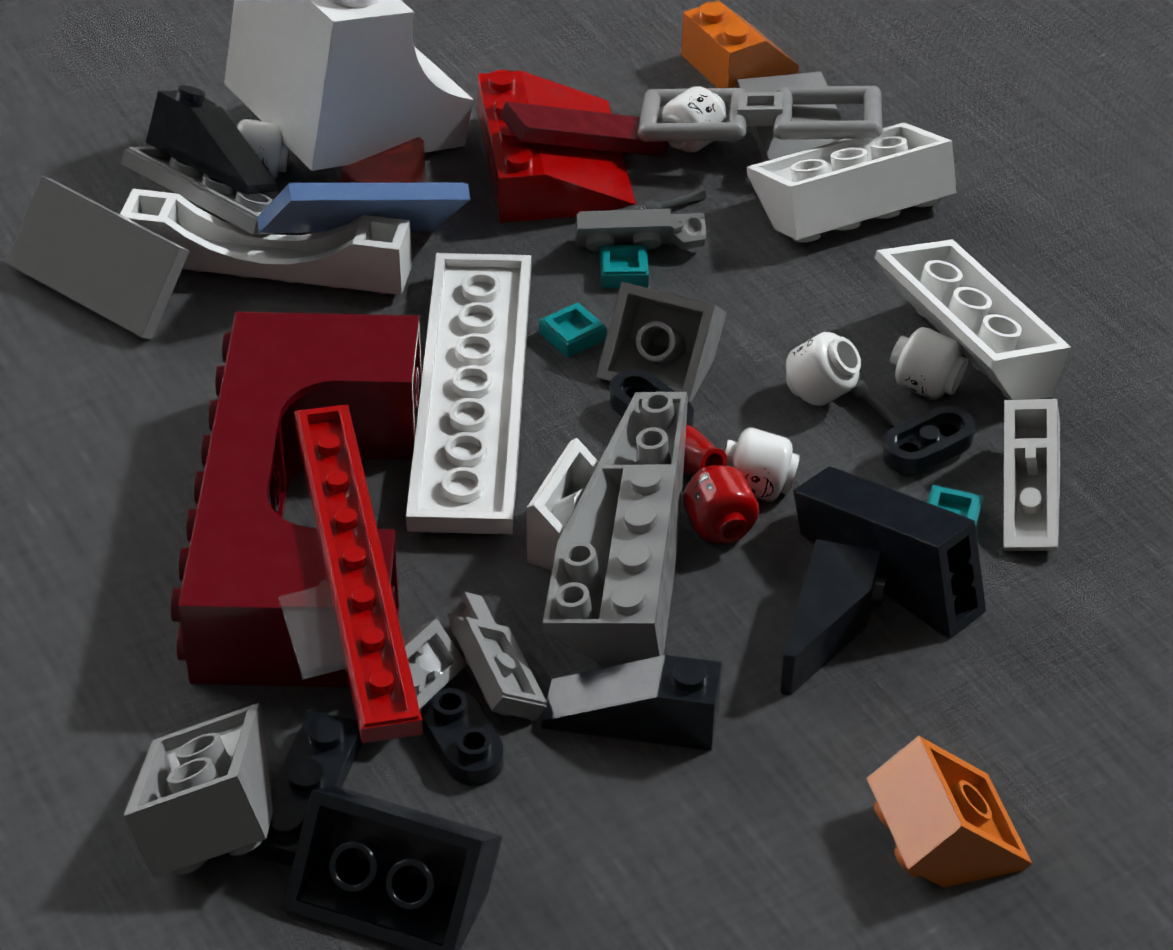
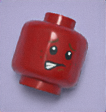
M711 465L702 468L688 482L683 492V506L694 530L701 539L709 543L724 544L740 540L754 527L759 517V504L747 479L740 470L732 466Z

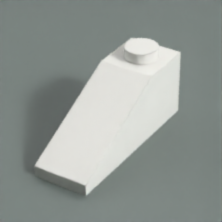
M1057 399L1004 400V551L1058 550L1060 418Z

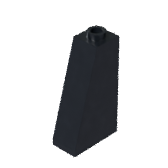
M832 466L826 467L793 490L800 534L813 544H815L816 539L881 551L878 573L888 575L885 595L942 635L949 638L953 637L986 612L975 520Z

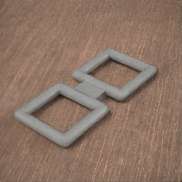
M876 86L782 87L777 92L748 93L743 88H706L720 96L725 106H730L729 122L657 123L660 107H664L669 101L688 89H650L644 95L638 136L645 142L735 141L744 138L746 127L773 126V133L780 140L875 139L883 131L881 91ZM864 104V120L792 121V105Z

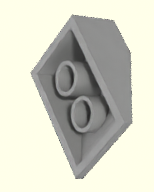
M260 703L152 740L123 816L153 878L173 872L175 875L190 873L201 867L208 859L228 852L232 856L248 853L267 838L273 807L264 712Z

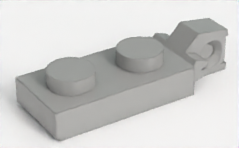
M670 209L581 211L576 215L575 247H586L588 250L600 252V246L644 245L647 246V250L655 249L661 244H676L682 250L702 247L706 241L704 213L671 214Z
M464 592L461 600L447 616L453 635L456 636L465 655V661L472 669L484 694L486 704L490 707L491 711L502 716L512 715L536 721L547 707V701L510 628L495 623L482 596Z

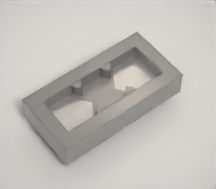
M437 618L423 624L404 641L420 709L455 677L467 663Z

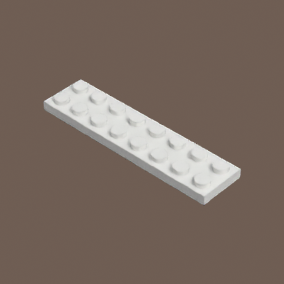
M436 253L406 511L407 532L513 534L531 282V255Z

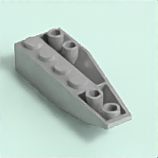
M635 392L557 541L543 618L544 631L604 667L664 655L680 523L687 424V392Z

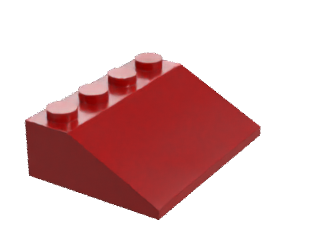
M496 70L492 73L478 74L479 122L500 223L576 217L581 211H611L636 204L622 152L520 142L500 116L506 101L612 114L608 100L522 70Z

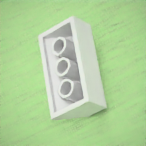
M904 122L883 128L882 134L875 139H843L747 166V175L774 229L793 238L795 242L815 241L821 237L820 233L834 229L841 231L858 228L861 225V221L874 217L879 219L896 217L900 214L901 209L911 206H933L939 203V198L957 193L952 140Z
M953 239L877 250L875 260L897 291L915 308L918 314L925 317L940 333L956 340L963 348V354L972 362V365L986 375L1001 390L1005 397L1010 400H1034L1053 396L1071 346Z

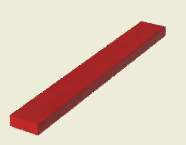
M339 405L295 411L298 440L362 743L422 735V717L349 406Z

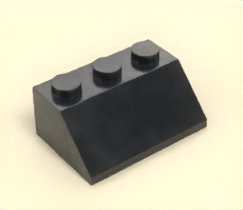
M338 786L312 790L281 909L410 950H461L488 895L503 836Z

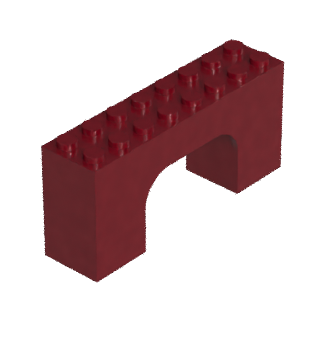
M235 312L232 332H224L222 339V358L225 366L218 365L216 368L215 389L219 399L210 400L208 421L212 434L204 435L202 439L201 459L205 470L197 471L195 474L194 499L198 506L197 509H189L187 514L186 533L190 547L181 548L179 554V579L183 581L182 588H173L171 594L170 611L172 622L181 623L177 633L178 661H186L189 684L350 687L318 530L314 527L297 525L283 519L290 483L297 474L305 469L295 425V411L348 405L361 459L412 460L422 381L419 316ZM377 529L399 619L400 599L395 529Z

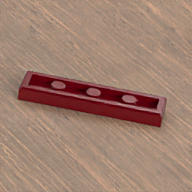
M507 101L500 113L503 121L520 142L652 156H663L669 145L668 141H642L638 136L640 117Z

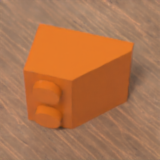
M719 0L707 2L699 7L683 12L681 56L717 88H737L738 79L799 73V65L753 25Z
M918 735L866 778L876 798V802L873 804L874 810L882 823L890 829L897 847L894 849L895 857L902 868L911 876L916 878L921 876L945 888L1024 871L1033 864L989 775Z

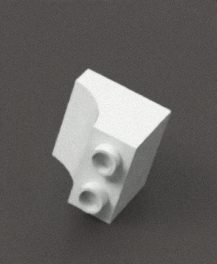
M234 0L224 84L261 121L271 122L276 125L281 133L282 142L311 171L463 147L466 143L474 100L414 46V11L402 0Z

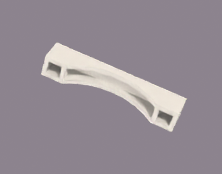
M132 189L120 215L189 250L190 252L182 269L195 272H213L240 277L280 280L288 283L297 282L332 288H348L373 291L381 294L402 295L412 267L410 220L362 215L344 226L321 233L306 235H252L231 223L222 221L199 209L180 194Z

